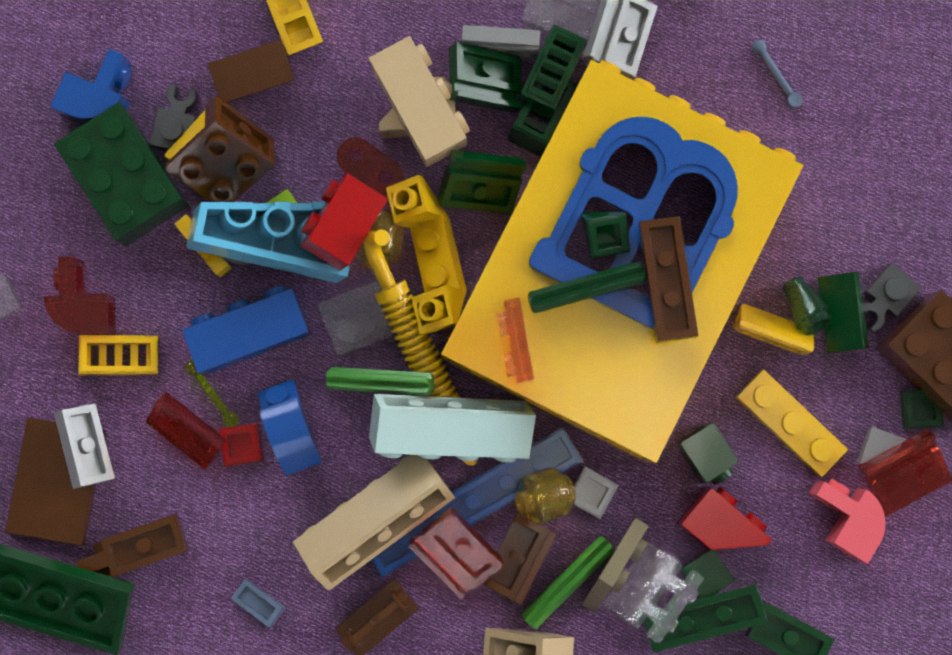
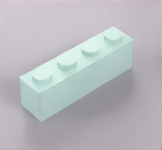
M374 394L369 440L374 452L387 458H399L402 454L418 455L421 458L430 460L439 459L441 456H456L465 461H475L479 457H491L501 462H514L516 458H530L536 414L527 401Z

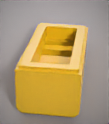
M79 335L78 376L158 375V336ZM114 345V366H107V346ZM123 345H130V366H122ZM138 345H146V366H138ZM91 346H99L98 366H91Z

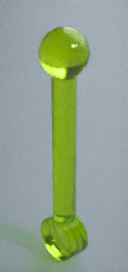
M193 360L188 361L185 365V371L190 375H194L222 413L224 425L227 427L237 426L239 423L238 415L228 410L205 377L197 373Z

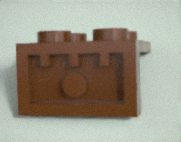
M215 96L206 104L205 127L166 163L165 170L210 202H235L275 166L274 138L218 96Z

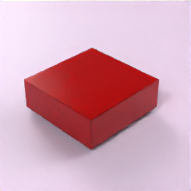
M259 423L219 429L224 467L264 461Z

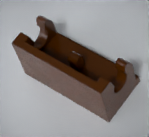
M281 39L208 63L219 98L226 103L295 81Z
M517 513L482 583L522 605L557 533Z

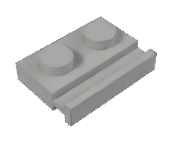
M601 0L583 58L594 60L597 63L601 60L610 62L621 70L620 74L628 78L636 77L658 6L647 0Z
M463 25V44L520 56V59H537L540 30Z

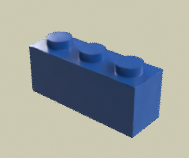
M279 286L262 294L264 299L249 304L248 299L241 300L227 306L228 312L213 318L212 313H208L190 320L191 326L182 329L197 373L207 375L311 336V331L296 292L292 288L285 290L284 286Z

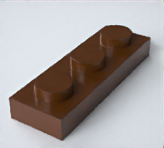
M680 216L640 221L638 229L656 343L696 338L699 335Z

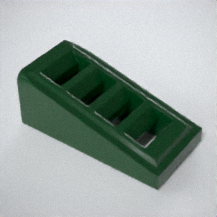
M553 25L519 97L554 113L585 47L586 39L562 27ZM546 56H549V57H551V58H554V59H556V60H558V61H560V62L566 64L567 67H564V66H562V65H560V64H558V63H556V62H554V61H552V60L546 58ZM540 69H541V70H543V71H545V72H547V73H549V74H552V75H554V76L560 78L561 80L558 81V80H556V79H554V78H552V77H549V76H547V75H545V74H543V73H541V72H539V71H540ZM534 82L555 91L554 95L534 87Z
M542 71V72H541V73H543V74H545V75H547V76H549V77H552V78H554V79H556V80H558V81L561 80L560 78H558V77H556V76H554V75H552V74H549V73H547V72H545V71ZM568 81L562 94L563 97L559 101L554 113L526 101L511 129L508 140L537 156H541L577 85ZM536 83L534 87L542 89L543 85ZM529 113L548 122V126L529 117Z

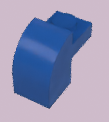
M108 49L94 83L65 72L50 107L60 116L83 125L118 102L128 109L130 103L119 94L120 89L124 90L129 84L132 75L131 63L123 54Z
M294 379L257 392L261 406L259 412L266 434L285 475L287 476L322 463L316 437L306 418Z

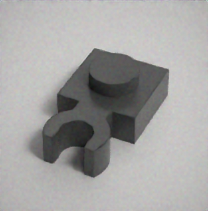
M175 84L169 86L167 99L170 103L169 110L158 108L149 142L151 147L168 151L197 119L196 116L188 115V112L198 102V93L195 89L190 88L189 96L186 100L178 101L177 94L179 88Z
M893 262L886 266L864 292L872 299L870 303L863 305L864 313L869 312L874 317L873 324L867 329L870 333L879 330L883 326L886 312L892 317L898 316L922 288Z

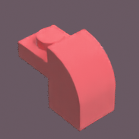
M830 479L828 483L815 481L808 494L841 514L825 541L856 561L868 564L880 545L885 532V515L878 499L867 489L856 488L850 498L848 495L851 490L833 479Z

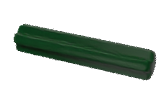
M634 262L530 291L528 293V302L532 312L538 313L643 284L646 281V273L641 262Z

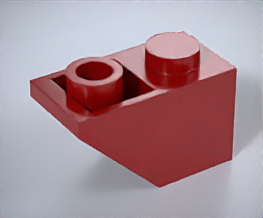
M705 487L676 522L705 548L711 550L766 546L772 540L764 533L767 526L749 512L744 516L734 507L737 500L721 487L716 491Z

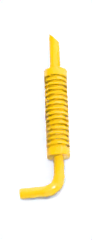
M382 229L368 232L363 241V247L367 260L382 288L374 296L378 305L383 304V307L380 309L382 312H386L384 315L385 319H390L387 324L388 326H393L390 330L392 333H396L393 336L394 339L400 340L397 345L398 347H403L400 351L401 354H406L403 358L405 361H409L407 363L408 368H413L410 372L430 373L434 376L435 388L434 392L430 393L429 396L460 398L458 392L454 391L456 389L454 384L450 385L453 381L451 378H447L449 376L448 371H443L446 366L445 364H440L443 360L441 357H437L440 354L439 351L433 350L436 348L435 343H430L433 340L432 336L420 335L413 302H411L413 295L407 294L410 289L406 280L396 283L387 265L381 246L389 242V233ZM478 460L462 461L467 465L473 466Z

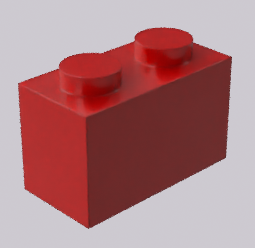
M349 173L338 182L334 179L331 180L320 198L326 202L320 213L312 212L301 229V233L306 236L300 246L339 271L350 265L388 198Z

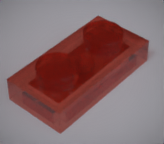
M168 392L164 393L156 401L145 422L204 470L215 461L227 441L213 427L206 424Z

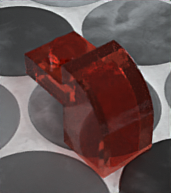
M75 256L58 257V267H55L53 270V283L55 289L59 290V295L44 296V304L51 319L63 329L80 335H116L115 297L106 293L84 294L83 261Z

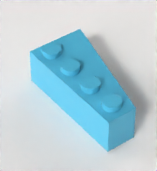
M201 202L193 212L186 249L338 283L348 277L350 267L349 265L339 271L300 246L306 236L301 233L302 227L312 212L320 213L326 202Z

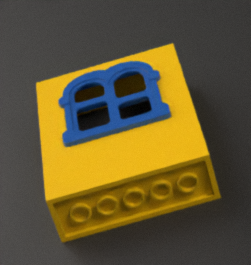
M591 60L441 356L443 360L527 401L646 463H657L804 165L795 161L796 156L785 149L775 148L772 150L760 144L761 139L751 132L740 130L738 133L726 127V122L712 113L702 115L690 109L691 105L686 100L675 95H670L668 98L656 92V87L650 82L641 78L632 80L620 74L621 70L610 62L601 60L597 63ZM637 144L644 146L653 154L656 160L657 173L647 196L643 199H636L606 184L602 180V172L611 155L623 145ZM695 173L702 175L710 181L715 189L716 201L714 208L697 243L694 246L684 245L698 337L656 343L650 300L629 287L546 311L532 312L528 302V293L530 291L598 273L567 257L564 253V248L589 199L599 198L629 213L633 217V223L628 231L630 252L617 254L610 267L612 269L631 263L637 249L641 246L638 223L653 219L668 187L675 178L682 174Z

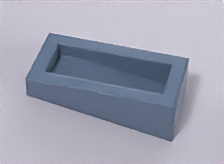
M248 579L243 580L231 597L234 602L267 627H273L286 609L283 604Z

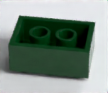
M120 102L54 143V146L115 241L125 247L190 206L170 174L165 170L163 163L153 148L149 145L148 140L130 112Z

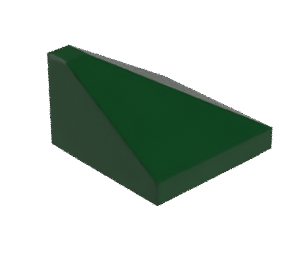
M591 212L581 214L591 259L630 252L625 212Z

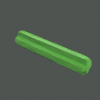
M332 367L325 375L326 386L331 390L429 396L430 393L434 392L435 388L434 376L423 372Z
M599 536L522 612L523 619L532 628H538L614 553L613 545L605 537Z

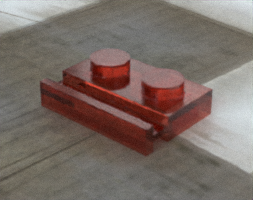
M927 429L859 465L865 474L869 490L881 504L885 517L952 482V477L941 450L934 441L936 438Z
M452 506L427 525L417 537L413 536L409 540V548L460 599L464 598L469 590L477 588L504 567V559Z

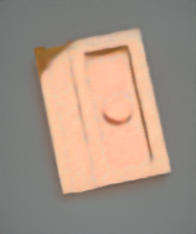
M520 298L504 300V312L496 313L500 337L508 336L511 352L503 353L507 377L515 376L516 384L532 382L534 376Z

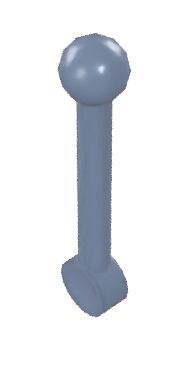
M763 40L754 41L752 51L761 56L787 95V105L790 108L799 107L803 101L802 95L793 92L767 53L766 43Z

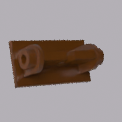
M394 578L338 625L335 630L340 634L342 643L350 652L353 651L356 655H365L419 609V606Z

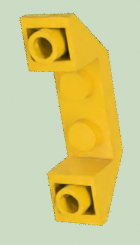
M416 175L389 186L386 190L394 224L410 228L425 292L411 298L420 335H427L457 324L467 289L450 218L443 207L440 206L423 176Z

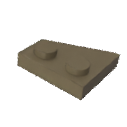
M635 517L583 601V607L595 613L611 589L617 593L619 592L630 572L624 569L629 559L636 562L648 543L642 537L649 525Z

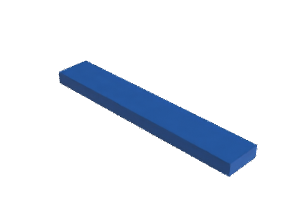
M564 427L531 445L529 459L516 458L514 462H502L452 491L455 499L372 559L380 576L388 575L521 497L520 487H522L524 477H531L536 472L540 473L539 478L528 488L526 485L524 492L527 493V491L530 492L583 461Z

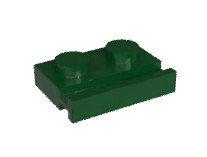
M459 42L448 47L449 84H452V93L449 100L515 113L522 109V103L518 102V94L521 93L520 56Z
M451 150V161L446 166L437 196L440 206L512 214L522 184L521 176L523 171L527 169L524 159Z

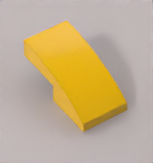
M266 0L288 56L323 42L307 0Z

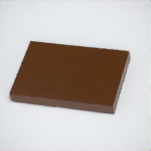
M27 417L5 532L82 546L85 545L96 484L73 489L55 421ZM103 430L104 438L106 437L107 430Z

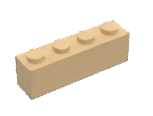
M410 455L403 458L397 466L379 479L369 483L364 490L349 501L340 504L334 512L319 523L306 529L301 536L293 541V544L312 576L329 591L455 499V496L428 459L421 458L418 455Z

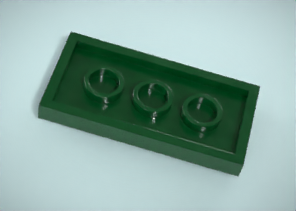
M0 544V621L118 655L123 647L134 583Z

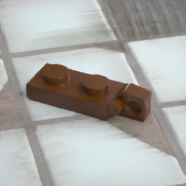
M173 514L102 539L99 543L93 545L96 554L75 562L77 567L93 572L101 569L102 574L115 577L189 551L178 515Z

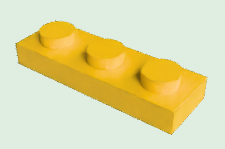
M764 369L760 370L735 397L818 477H823L848 450Z

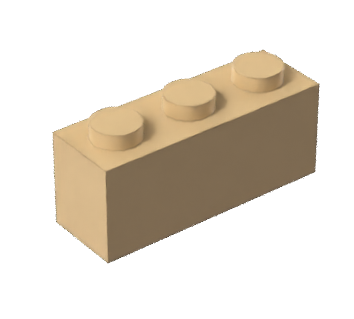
M408 36L368 58L374 75L426 168L449 156L451 150H460L467 146L465 134L470 132V129L460 111L453 114L446 101L451 98V95L441 77L434 80L428 69V66L432 65V61L422 44L415 46L412 38Z

